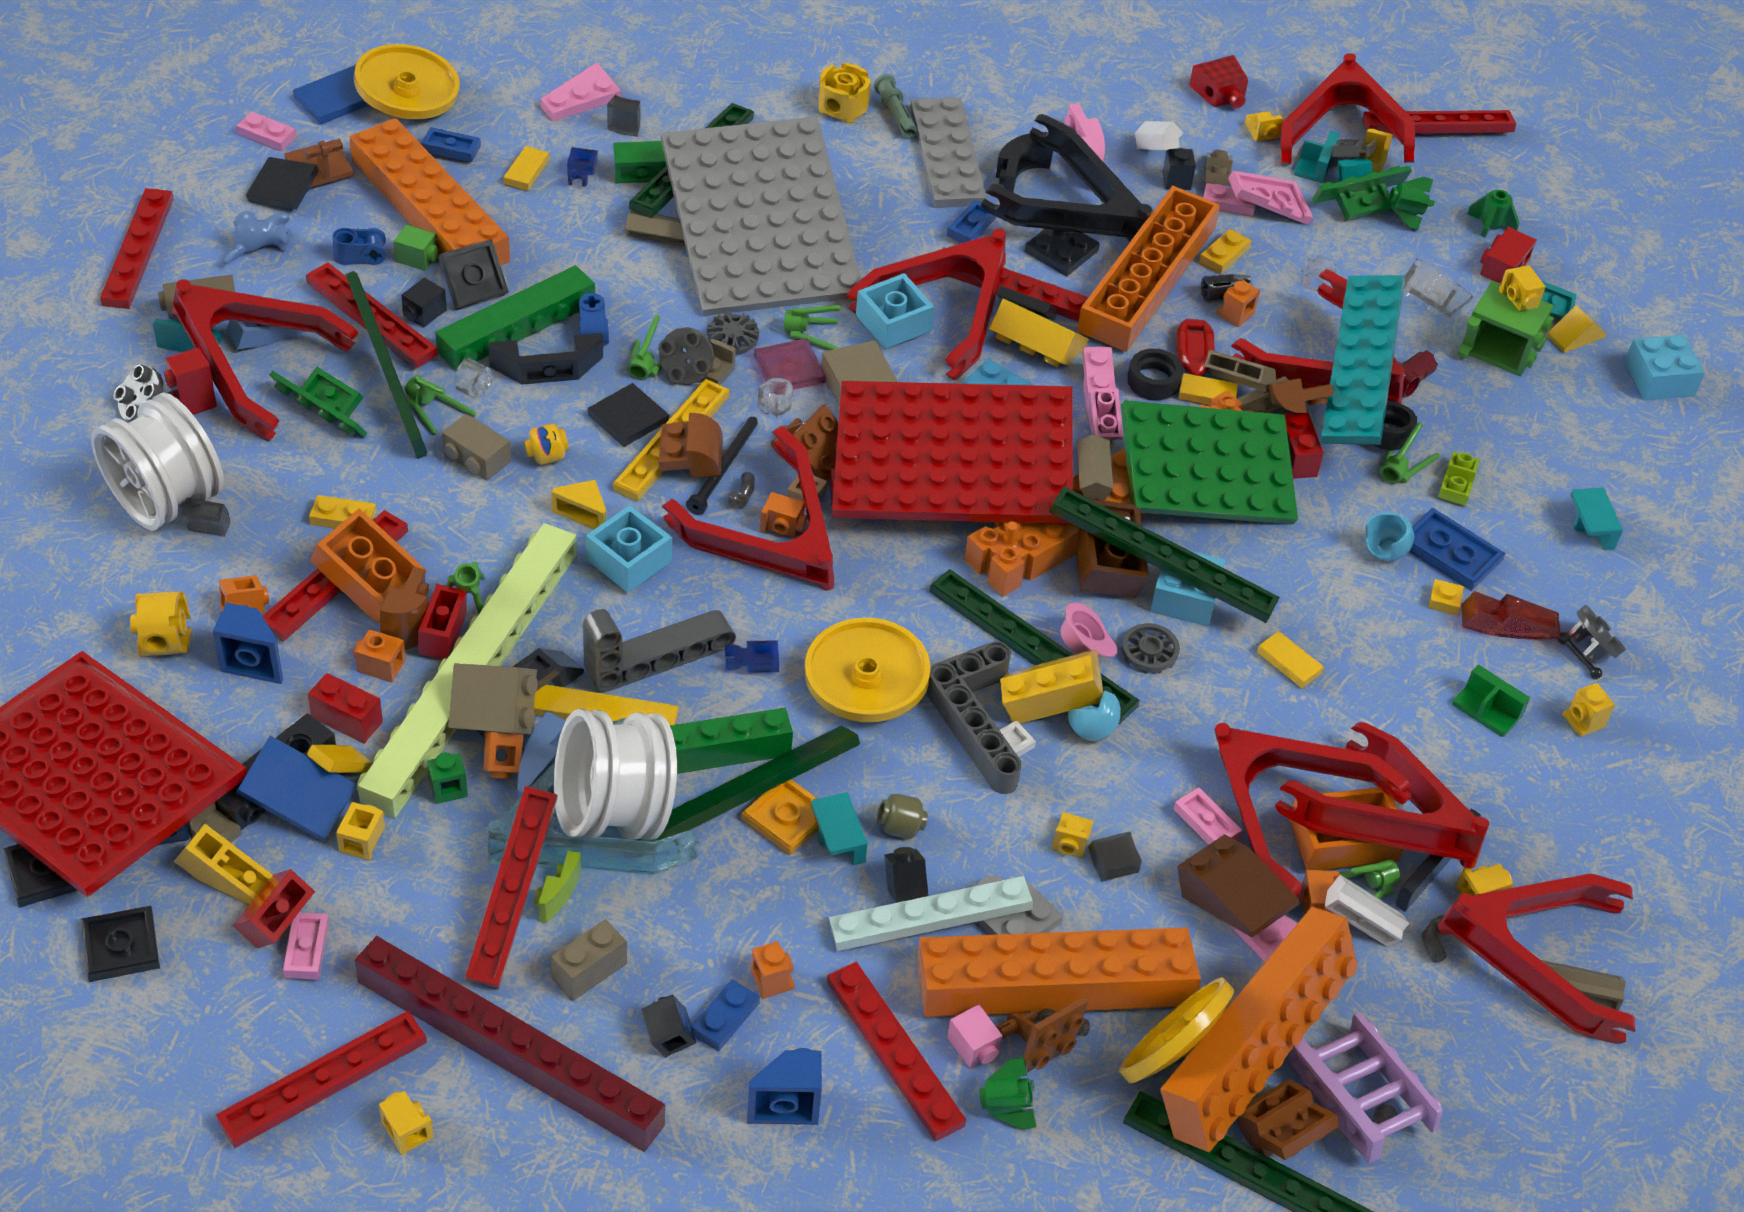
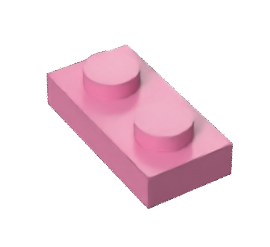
M250 112L236 126L238 135L281 152L297 137L295 128L254 112Z
M1206 183L1203 198L1221 204V211L1253 216L1255 204L1236 197L1232 187Z
M1199 787L1177 800L1174 804L1173 810L1208 845L1224 834L1235 840L1241 836L1242 829Z
M298 913L293 919L283 967L284 978L320 979L329 926L328 914Z

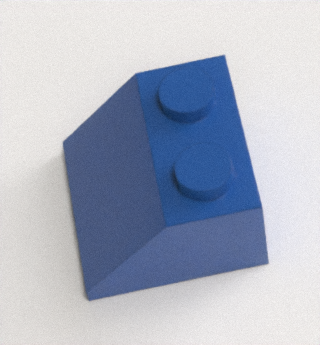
M226 603L213 629L220 672L282 684L283 674L277 638L258 609L246 605Z
M808 1048L785 1050L749 1081L747 1124L818 1125L822 1092L821 1051Z

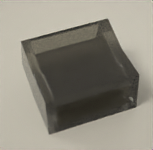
M615 95L607 103L608 130L621 135L638 137L641 127V101L625 99Z
M186 498L182 516L186 520L188 531L225 537L231 523L226 506L221 503Z
M1131 832L1093 840L1088 845L1093 865L1101 882L1139 873L1142 859L1135 847Z

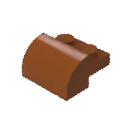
M1301 378L1268 384L1271 397L1275 403L1290 412L1307 413L1305 401L1310 406L1327 403V397L1334 396L1332 384L1303 389Z
M689 413L688 422L662 424L659 452L660 471L690 469L691 478L721 475L723 433L719 424L709 416L700 413Z
M414 566L404 589L390 587L380 609V633L404 640L405 650L418 645V630L429 604L427 603L429 584L425 583L426 570Z
M1290 1079L1285 1080L1249 1102L1244 1113L1237 1117V1123L1242 1134L1254 1150L1267 1157L1275 1154L1284 1160L1295 1156L1305 1147L1324 1138L1326 1134L1339 1127L1335 1113L1314 1103L1311 1090Z

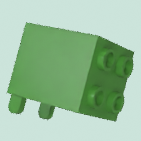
M1492 280L1468 320L1467 330L1463 343L1458 350V356L1461 358L1472 356L1521 377L1526 367L1532 368L1538 355L1536 351L1541 352L1545 345L1547 337L1544 336V332L1548 333L1553 323L1554 317L1550 316L1554 305L1541 300L1539 307L1519 311L1506 293L1501 294L1499 292L1501 284Z

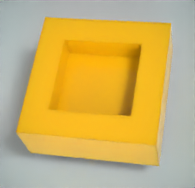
M1435 579L1432 585L1428 608L1458 615L1464 586Z

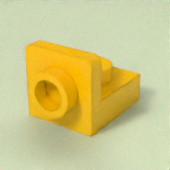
M1270 111L1246 115L1245 124L1256 142L1280 138L1282 122L1284 121L1281 115L1272 116Z
M1062 812L1059 824L1056 827L1052 850L1060 851L1065 855L1083 858L1094 820Z

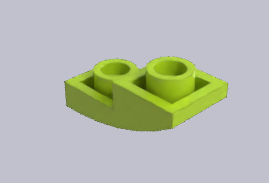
M1452 451L1438 498L1466 506L1480 459H1476L1467 453Z
M567 851L565 862L559 863L557 866L556 876L547 875L543 888H537L534 908H539V922L547 923L552 919L572 895L581 874L580 852Z

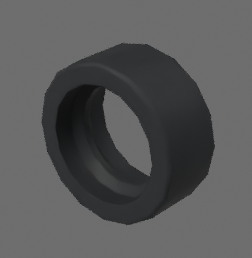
M1155 348L1141 350L1130 361L1128 384L1132 391L1146 399L1163 400L1170 398L1176 394L1180 387L1183 373L1182 364L1176 356L1168 351ZM1144 369H1158L1169 375V378L1163 380L1151 379L1140 371Z
M1387 401L1384 423H1391L1400 428H1387L1383 426L1381 445H1371L1386 450L1401 449L1417 425V416L1414 411L1403 404Z

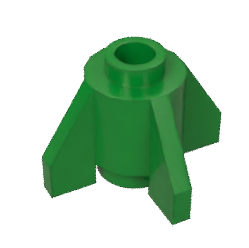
M1420 177L1399 183L1391 189L1388 202H1390L1392 210L1406 227L1419 230L1422 217L1416 215H1423L1428 207L1434 206L1435 201L1430 200V196L1425 194V192H1430L1433 179Z
M1493 190L1485 194L1469 206L1467 215L1477 219L1481 217L1482 224L1484 225L1481 236L1486 238L1490 229H1499L1504 225L1503 229L1505 230L1508 227L1518 230L1520 224L1513 199L1504 190Z
M1024 1057L1011 1058L985 1080V1088L979 1089L981 1107L983 1110L988 1109L990 1116L1022 1130L1036 1128L1034 1109L1025 1110V1107L1033 1106L1032 1091L1035 1087L1034 1080L1020 1078L1021 1076H1027Z

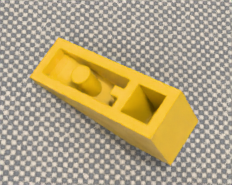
M204 824L173 861L200 882L247 904L254 900L273 876V874L207 824Z

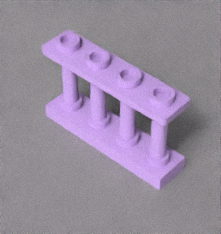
M1361 1012L1353 1015L1350 1034L1317 1049L1311 1047L1302 1037L1301 1042L1296 1046L1293 1045V1049L1289 1052L1287 1063L1304 1085L1311 1090L1312 1095L1321 1106L1337 1115L1339 1128L1368 1164L1381 1159L1385 1137L1420 1120L1430 1132L1439 1129L1443 1113L1440 1102L1435 1096L1429 1094L1420 1083L1417 1074L1406 1067L1399 1058L1397 1051L1384 1041L1379 1035L1376 1026L1372 1022L1367 1021ZM1356 1046H1359L1369 1058L1337 1074L1331 1072L1323 1062ZM1377 1070L1390 1083L1360 1098L1352 1097L1343 1087ZM1398 1095L1411 1108L1380 1124L1372 1122L1364 1112Z

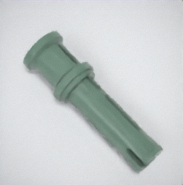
M890 74L881 75L875 80L873 86L876 93L881 95L882 105L890 110L903 138L911 139L915 137L914 133H918V129L903 104V94L901 90L896 88L894 77Z

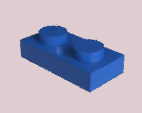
M430 127L421 145L431 154L472 162L481 147V141L478 137Z
M974 200L948 227L947 236L960 243L975 240L997 217L986 212L982 208L981 202Z
M731 979L693 1023L694 1036L719 1052L760 1004V996Z

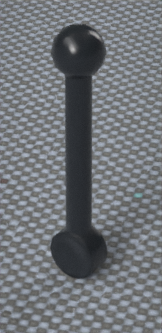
M1567 632L1559 633L1558 642L1568 646L1590 670L1592 678H1601L1602 670L1594 667L1584 657L1579 649L1570 641L1571 637Z

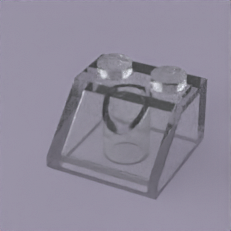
M1418 258L1404 276V290L1406 291L1403 295L1414 303H1417L1420 299L1427 304L1424 309L1436 317H1439L1440 314L1448 318L1451 317L1474 297L1460 284Z

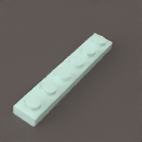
M1024 876L832 916L829 917V925L836 950L842 951L1033 910V900Z

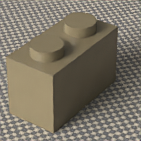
M468 414L462 416L442 432L444 454L449 459L457 461L471 473L479 475L486 481L511 462L510 441Z
M606 919L551 955L552 980L572 1001L576 1000L627 964V941Z

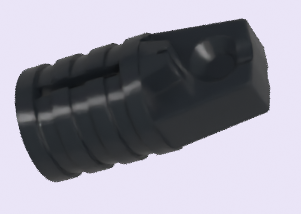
M1235 274L1204 276L1201 281L1202 296L1204 300L1223 299L1227 289L1231 286L1234 287V283L1244 280L1252 285L1251 277L1249 275Z

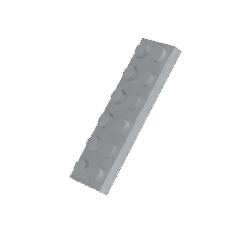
M961 98L911 99L910 109L913 122L918 129V133H916L934 208L968 207L974 200L981 203L984 199L987 200Z

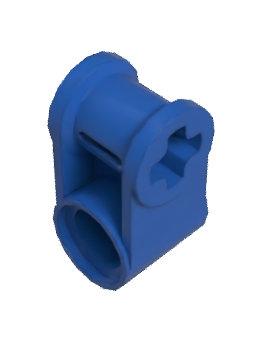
M340 228L333 232V257L337 263L342 265H377L385 260L386 251L383 245L386 242V236L382 230L377 228ZM372 236L375 237V243H372ZM373 249L375 250V257L372 256Z
M597 293L584 294L579 300L580 335L602 333L603 344H609L608 319L606 318L604 299Z

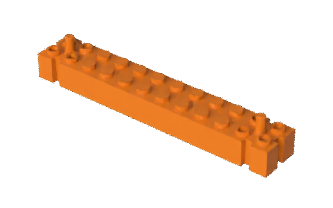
M1225 391L1212 398L1209 406H1204L1203 404L1198 406L1243 411L1241 410L1243 403L1229 391ZM1124 448L1111 455L1113 490L1105 501L1131 504ZM1079 474L1073 477V491L1084 496L1080 490ZM995 522L994 529L985 526L967 537L964 560L979 575L986 572L988 574L987 582L1004 597L1021 587L1022 578L1026 577L1031 581L1078 554L1079 527L1074 524Z

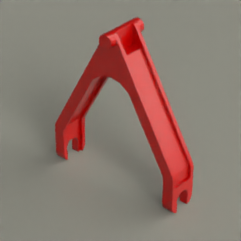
M1352 53L1345 54L1343 62L1282 122L1281 164L1292 163V147L1331 108L1346 104L1359 105L1372 112L1404 145V163H1414V119L1356 62V55Z
M997 228L989 236L873 269L848 292L847 298L853 302L848 309L856 314L859 290L904 273L916 286L955 274L968 275L975 278L982 284L970 334L945 359L946 365L952 368L946 375L953 380H957L981 357L1003 268L1006 264V232L1004 229Z
M1325 269L1318 276L1328 281L1332 288L1322 283L1318 287L1317 292L1322 298L1343 309L1347 279L1329 269ZM1239 338L1231 345L1232 348L1243 354L1241 356L1235 353L1233 357L1275 369L1276 380L1284 376L1288 380L1301 378L1302 388L1330 384L1334 362L1266 353L1243 338ZM1395 357L1393 359L1387 400L1401 404L1404 367L1398 364Z
M181 279L176 283L172 312L179 318L194 347H200L210 365L212 380L231 415L238 423L267 441H270L276 434L274 429L278 426L279 420L275 415L246 396L211 329L220 322L232 319L316 333L343 351H349L355 344L352 340L358 335L357 330L351 324L321 306L191 285L186 279Z
M779 426L771 432L778 438L772 447L798 474L809 522L808 529L800 537L791 541L777 543L695 520L674 499L662 505V508L668 512V514L663 516L667 525L691 548L820 585L821 589L826 591L833 589L835 586L833 554L826 532L807 448L783 426Z
M1358 722L1351 729L1363 734L1368 740V746H1361L1359 743L1350 740L1347 742L1345 749L1374 754L1402 774L1411 784L1407 791L1413 796L1409 800L1422 814L1325 796L1294 780H1289L1280 787V790L1295 797L1297 807H1292L1279 800L1275 803L1276 810L1282 816L1311 831L1458 859L1463 867L1469 869L1476 866L1490 824L1486 818L1476 817L1398 738L1365 722Z
M1219 723L1215 726L1214 731L1219 745L1220 756L1252 850L1297 896L1299 903L1305 899L1300 894L1303 885L1270 857L1249 794L1250 784L1258 774L1268 768L1284 766L1371 782L1401 805H1404L1413 796L1407 791L1411 787L1410 782L1374 754L1230 728L1226 723Z
M1584 874L1472 896L1468 893H1463L1438 923V929L1442 934H1452L1573 1031L1614 1044L1625 1043L1626 1033L1612 1028L1636 1031L1635 1017L1633 1015L1595 1004L1517 942L1510 933L1506 918L1575 904H1581L1613 914L1622 913L1624 901L1609 896L1617 894L1633 900V889L1629 884L1596 874Z

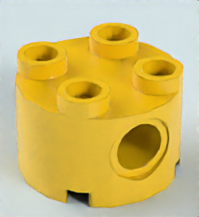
M841 63V67L836 68L835 64L826 67L822 71L819 81V112L841 119L844 123L855 122L856 118L863 115L869 107L871 79L868 78V72L860 66L850 63Z
M180 591L137 593L135 595L136 614L130 616V628L133 634H138L137 649L139 656L187 653L191 640V627L187 628L186 619L191 618L185 593Z

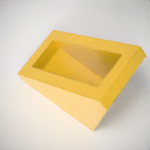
M1575 305L1548 332L1547 337L1563 353L1605 338L1607 333L1590 316Z
M596 480L555 487L551 491L553 513L591 529H596L606 522V507Z

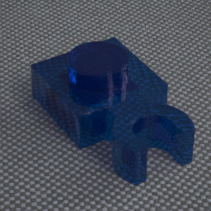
M571 148L567 162L568 185H572L575 179H581L583 187L588 184V175H593L595 171L598 150Z
M778 640L747 641L746 648H741L735 644L725 645V657H735L726 658L725 668L727 670H737L741 666H747L748 673L779 672Z

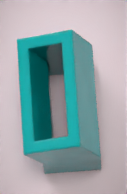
M1364 157L1339 160L1337 182H1341L1351 176L1355 178L1362 177L1372 172V161Z

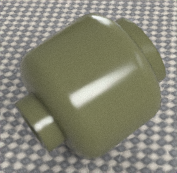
M891 794L887 800L883 799L877 813V823L881 825L885 834L905 839H912L919 830L923 831L928 818L927 811H923L920 799L902 794Z

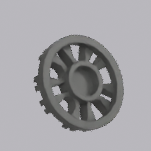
M732 311L729 313L724 312V316L718 314L708 324L707 338L709 341L722 338V343L731 344L735 348L736 354L750 351L757 345L759 329L757 322L754 319L750 320L749 315L745 316V313L741 316L732 315ZM744 342L746 345L740 347L739 343Z
M1152 623L1139 624L1130 628L1123 637L1122 655L1124 654L1127 664L1139 668V672L1144 671V673H1147L1148 671H1153V674H1156V672L1162 673V670L1169 667L1172 668L1178 658L1180 651L1178 639L1170 630L1161 625ZM1145 630L1155 631V636L1146 635ZM1165 635L1166 637L1161 640L1160 637ZM1130 641L1136 645H1127V642ZM1173 644L1174 648H1165L1163 646Z

